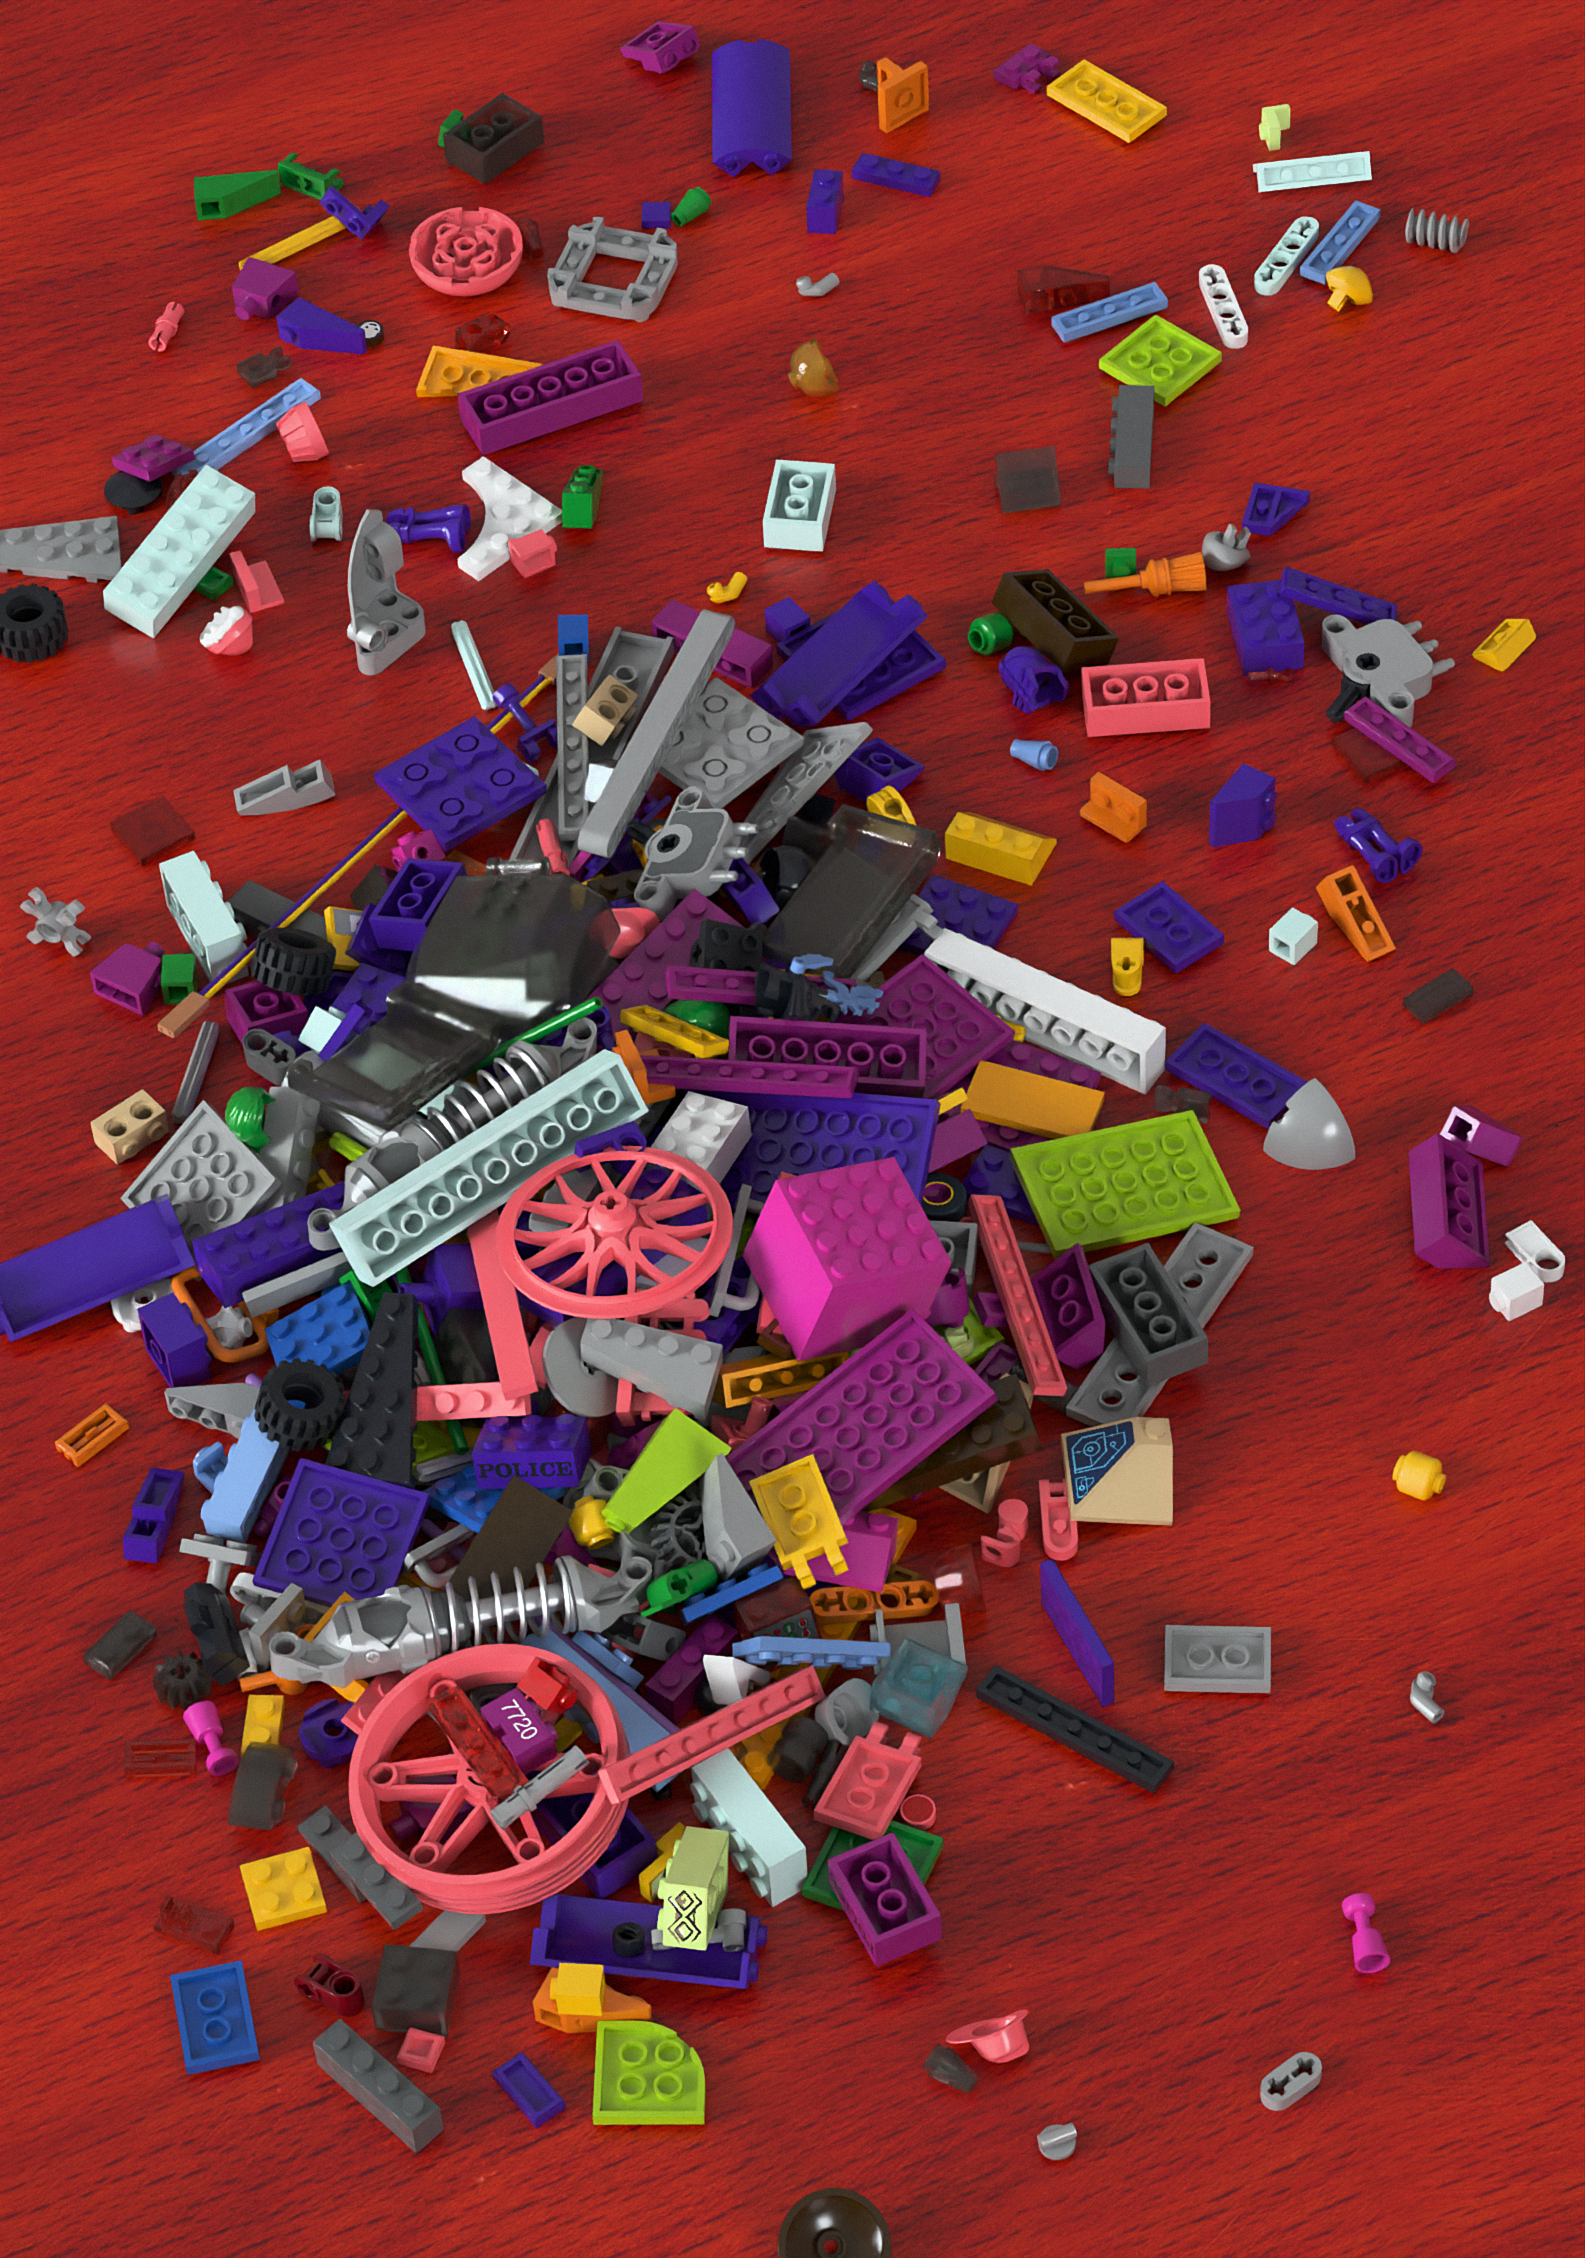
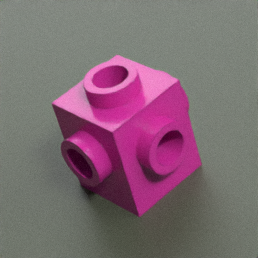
M432 830L423 831L416 835L414 831L409 832L397 839L399 845L390 849L393 854L394 866L398 871H400L407 858L440 861L446 857Z

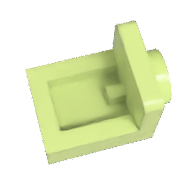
M1289 104L1262 108V123L1259 124V134L1261 140L1266 141L1269 151L1280 149L1281 130L1290 128L1291 109Z

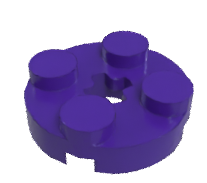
M326 1699L310 1707L303 1716L304 1721L299 1729L301 1745L305 1753L313 1760L318 1761L322 1767L333 1768L352 1759L353 1750L359 1735L342 1723L341 1720L353 1706L354 1702L349 1701V1704L339 1703L338 1699ZM332 1727L336 1730L344 1729L340 1735L329 1736V1729Z

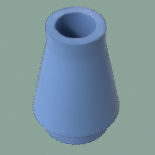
M1015 739L1011 745L1010 754L1012 757L1018 758L1040 771H1045L1046 769H1053L1056 765L1058 748L1053 746L1050 741Z

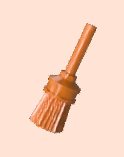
M1201 552L1171 560H1167L1166 557L1155 561L1151 559L1146 569L1139 571L1137 575L1083 582L1084 593L1090 594L1141 586V589H1149L1154 597L1163 594L1171 595V591H1206L1203 557Z

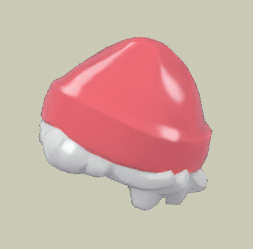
M222 606V613H214L213 621L208 622L201 633L200 642L216 655L234 656L243 654L253 644L252 616L240 606H233L231 608Z

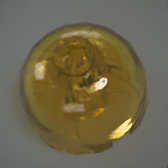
M816 337L804 342L795 349L790 360L792 371L787 374L794 389L800 387L806 395L821 398L839 391L840 388L828 357L826 358L820 352L823 348Z

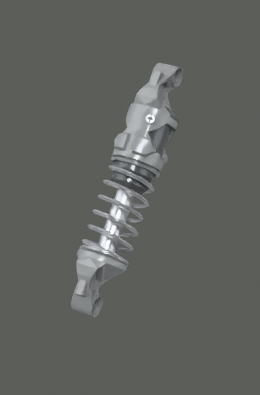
M583 1017L569 1024L564 1044L561 1047L535 1045L525 1041L515 1042L507 1049L506 1061L502 1058H494L493 1067L501 1081L500 1083L487 1071L478 1070L477 1080L484 1095L470 1083L461 1082L460 1092L468 1105L467 1107L453 1095L446 1094L444 1095V1105L449 1115L443 1114L435 1107H428L427 1120L411 1119V1121L402 1126L399 1124L392 1126L380 1135L378 1144L346 1166L344 1203L340 1210L319 1208L309 1215L308 1233L311 1245L317 1250L322 1251L340 1248L341 1246L329 1223L508 1111L517 1102H522L533 1093L538 1092L593 1057L597 1049V1027L594 1021ZM578 1037H587V1039H584V1040H580V1039H577V1038H578ZM499 1064H501L511 1075H509L506 1078L503 1072L501 1071ZM482 1076L487 1078L494 1086L492 1089L489 1090ZM466 1088L477 1098L476 1101L473 1102ZM449 1101H451L461 1112H459L456 1115ZM322 1227L329 1228L327 1231H318L317 1229Z
M571 1555L557 1558L554 1562L555 1583L547 1585L543 1564L538 1562L535 1567L539 1587L524 1590L521 1571L518 1567H515L513 1575L517 1591L501 1594L498 1574L493 1571L490 1577L494 1596L479 1599L475 1579L470 1576L468 1585L472 1601L465 1602L462 1595L453 1590V1585L449 1581L445 1584L446 1592L444 1593L430 1592L427 1586H422L421 1589L419 1587L411 1589L408 1585L388 1588L382 1596L339 1604L330 1621L312 1642L301 1639L292 1632L275 1634L269 1642L271 1670L280 1678L300 1680L301 1684L322 1681L329 1685L346 1688L354 1680L381 1675L391 1671L400 1670L403 1674H411L427 1663L440 1658L441 1654L447 1655L456 1652L458 1647L461 1646L471 1648L473 1646L469 1639L473 1629H475L474 1647L481 1645L482 1631L489 1644H502L504 1625L511 1639L521 1644L526 1637L527 1621L533 1633L542 1640L548 1634L550 1618L556 1629L564 1635L568 1631L573 1633L585 1630L601 1633L621 1615L639 1611V1606L648 1600L646 1588L653 1581L652 1564L643 1557H631L623 1562L621 1568L613 1577L609 1578L584 1566ZM556 1611H561L565 1623L564 1628L556 1615ZM543 1614L542 1632H540L533 1616ZM520 1619V1635L518 1637L511 1621ZM497 1624V1641L495 1642L488 1626Z

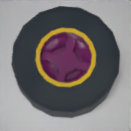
M935 1173L927 1175L922 1209L928 1220L959 1222L963 1217H966L967 1193L964 1185L958 1179L947 1174Z

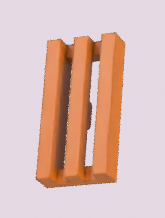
M105 1403L55 1441L56 1449L60 1453L63 1451L68 1460L72 1459L74 1465L80 1467L128 1430V1421ZM108 1416L110 1417V1418H108L106 1421H104L102 1424H100V1425L96 1428V1425H97V1424H99L101 1421H103V1420H104L105 1418H107ZM84 1434H86V1436H85L84 1438H82L80 1441H78V1442H77L76 1444H74L72 1447L70 1446V1445L73 1444L75 1441H77L79 1438H81Z

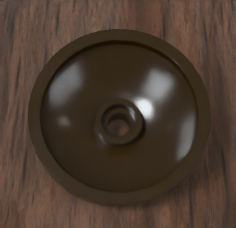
M828 2188L812 2192L792 2206L781 2224L778 2234L777 2251L778 2258H890L891 2240L885 2219L872 2202L851 2190ZM828 2239L836 2243V2250L833 2254H828L824 2250V2243Z

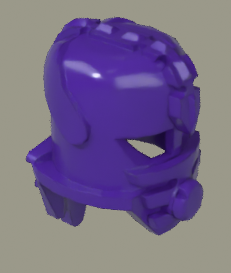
M1015 647L999 663V672L1004 684L1014 692L1012 705L1027 714H1032L1033 710H1037L1052 702L1064 701L1067 693L1070 691V684L1063 677L1061 669L1055 664H1051L1034 647ZM1047 677L1050 679L1048 685L1040 686Z

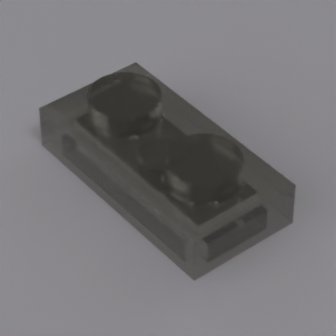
M129 1610L83 1655L84 1663L108 1680H111L157 1636L155 1626Z

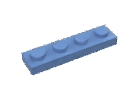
M1355 200L1300 266V276L1325 285L1327 283L1326 272L1338 268L1344 263L1378 222L1381 209Z
M1156 282L1052 316L1051 325L1065 343L1168 308V299Z

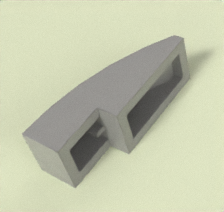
M320 759L294 772L286 765L233 790L237 812L240 816L263 815L299 809L336 795L332 774Z

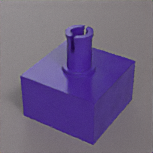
M440 1244L430 1251L421 1282H403L400 1284L399 1293L413 1294L419 1303H422L436 1340L474 1338L484 1304L471 1244Z

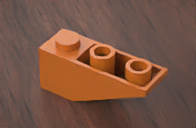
M554 1967L551 1968L533 2000L535 2021L566 2033L597 2032V2021L635 2020L653 2022L650 2004H647L645 2000L638 1996H627L616 1992L607 1984L605 1987L602 2016L558 2014L556 1999H550L551 1978L558 1977L559 1970Z

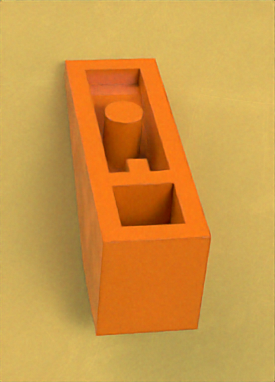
M1354 865L1326 876L1316 886L1329 915L1367 963L1396 949Z

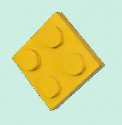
M309 1847L240 1865L257 1931L327 1912Z

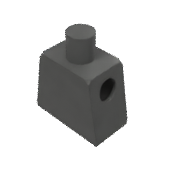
M639 1612L621 1615L601 1633L607 1640L639 1654L667 1662L687 1640L686 1631L650 1616L642 1618ZM636 1626L645 1629L641 1639L634 1637L633 1632Z

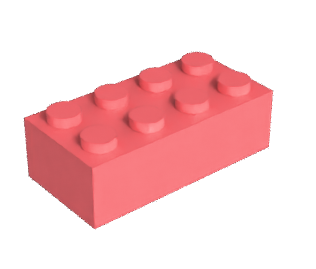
M1204 658L1081 668L1082 700L1087 737L1210 728L1211 702Z

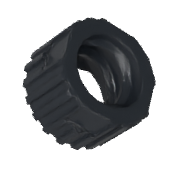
M627 1922L618 1925L613 1930V1948L617 1954L631 1957L639 1955L645 1949V1932L641 1925Z

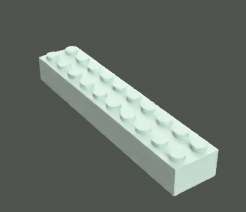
M604 1049L329 1223V1226L358 1279L374 1287L506 1203L513 1193L539 1170L564 1157L573 1155L577 1141L632 1122L649 1110L621 1056Z

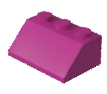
M859 1511L842 1525L849 1543L839 1548L849 1570L836 1576L825 1553L807 1561L814 1579L882 1592L896 1552L899 1518L880 1513L874 1514ZM794 1567L782 1573L797 1577Z

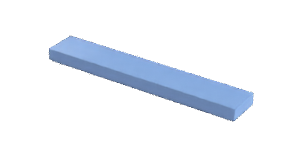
M302 378L298 379L194 451L195 460L173 470L172 474L189 486L205 465L217 471L278 429L276 423L293 406L305 401L308 407L320 400V391Z

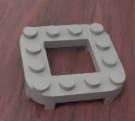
M593 217V223H587L579 227L573 224L568 230L569 240L554 269H548L549 294L552 304L557 307L616 318L634 319L637 322L646 321L649 318V314L658 307L678 266L677 243L667 236V230L657 227L654 235L607 227L604 224V217ZM596 253L645 262L635 284L630 283L627 290L582 282Z

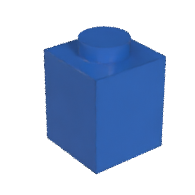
M588 614L558 615L559 656L587 654V661H589Z

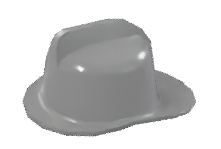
M853 1678L844 1682L829 1696L819 1701L814 1714L816 1726L811 1731L813 1734H821L828 1742L842 1743L843 1745L850 1746L856 1735L860 1737L866 1736L870 1732L875 1721L878 1722L880 1709L876 1692L863 1679Z

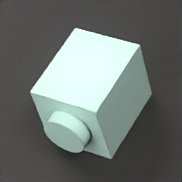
M1292 907L1269 930V951L1295 965L1317 944L1318 922L1310 915L1303 914Z

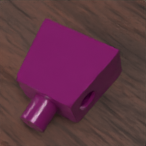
M251 257L246 260L232 288L236 307L235 314L242 320H248L252 314L264 318H272L299 294L296 272Z
M150 942L144 950L131 944H123L90 972L94 993L143 1016L161 988V958L165 954L164 949L156 942Z
M453 1775L418 1777L410 1784L447 1785L456 1784L457 1781ZM398 1801L403 1815L389 1823L391 1832L399 1842L415 1832L421 1838L441 1803ZM468 1803L463 1804L439 1843L449 1839L475 1808Z

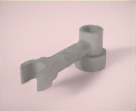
M726 1909L718 1912V1928H714L709 1943H723V1950L727 1952L743 1950L745 1948L744 1930L747 1928L746 1912L741 1909ZM651 1930L653 1950L661 1951L676 1948L663 1945L662 1930Z

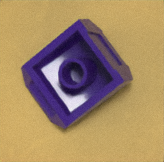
M877 737L860 744L834 772L840 790L844 789L866 803L868 796L881 791L882 788L888 785L900 792L925 769V766Z

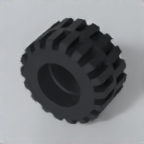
M22 584L18 585V588L13 589L11 587L7 589L5 594L0 593V653H3L5 658L13 657V660L16 662L26 660V663L33 662L36 659L41 661L48 655L53 656L56 654V649H61L64 646L63 641H67L68 638L67 622L62 599L58 597L54 590L49 591V587L46 586L37 587V584H30V586Z
M293 928L266 929L258 935L251 973L262 984L281 992L296 995L320 994L329 988L337 950L327 940L307 931Z
M293 1358L291 1363L283 1360L279 1362L278 1367L273 1365L262 1380L255 1404V1421L259 1422L258 1428L261 1433L267 1432L266 1438L271 1442L276 1440L281 1448L285 1449L286 1446L293 1447L292 1451H300L301 1448L310 1451L314 1450L315 1445L319 1447L324 1446L327 1443V1439H332L335 1435L344 1409L346 1394L343 1393L344 1386L342 1382H337L338 1376L334 1371L329 1373L327 1371L328 1367L322 1363L318 1366L314 1364L315 1360L307 1359V1362H301L300 1358ZM288 1401H302L313 1409H300L291 1405Z

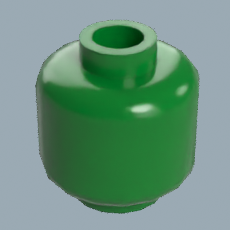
M989 613L976 618L969 627V644L982 655L998 653L1007 649L1012 643V624L1000 613Z

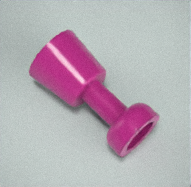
M201 1701L190 1706L184 1712L183 1719L197 1742L207 1745L210 1755L206 1760L209 1773L212 1776H223L230 1773L237 1767L239 1761L232 1749L223 1748L219 1738L223 1734V1729L215 1703L212 1701Z
M1357 1893L1348 1896L1342 1902V1909L1347 1919L1355 1921L1357 1932L1352 1937L1355 1968L1361 1973L1381 1971L1390 1964L1391 1958L1380 1932L1377 1929L1371 1928L1369 1917L1375 1912L1374 1898L1367 1893Z

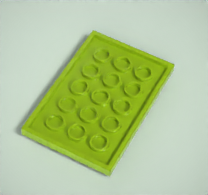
M1193 1110L1010 1149L1009 1159L1054 1259L1060 1257L1076 1243L1082 1245L1084 1252L1188 1230L1195 1222L1206 1226L1238 1219L1241 1210Z

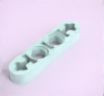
M1306 216L1294 221L1254 275V288L1257 293L1268 296L1276 294L1317 241L1319 237V223L1316 219ZM1289 245H1296L1300 248L1292 250L1286 247ZM1276 262H1283L1287 265L1279 267L1273 264Z

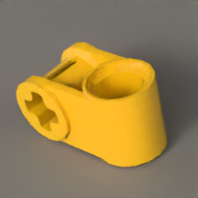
M1111 938L1113 989L1119 995L1131 996L1138 993L1141 989L1142 966H1144V938Z

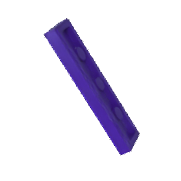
M1286 567L1282 572L1280 595L1367 625L1382 619L1396 621L1397 604Z

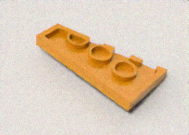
M433 345L416 393L417 397L458 396V393L543 364Z

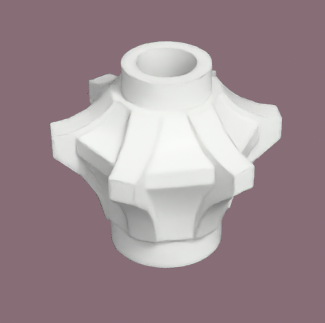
M222 1306L216 1315L205 1318L220 1344L226 1349L242 1347L246 1337L252 1335L251 1320L243 1316L241 1307L233 1309L232 1306L227 1308Z

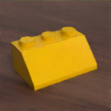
M958 812L945 832L946 859L1031 886L1057 844V839L972 812Z

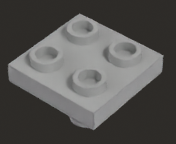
M196 1533L193 1540L182 1538L179 1552L207 1557V1561L211 1562L206 1583H211L225 1595L231 1566L240 1564L258 1567L262 1554L256 1553L257 1546L227 1540L226 1546H223L225 1539Z
M292 1582L267 1611L250 1601L243 1607L240 1613V1621L252 1626L249 1634L258 1672L271 1671L269 1642L275 1634L280 1632L294 1633L299 1626L309 1624L303 1589Z

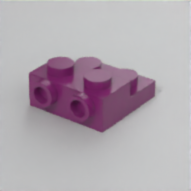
M657 21L620 47L624 58L642 61L645 70L665 73L677 66L679 60L686 59L695 53L701 45L694 26Z

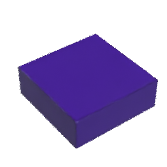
M642 202V229L670 228V202Z

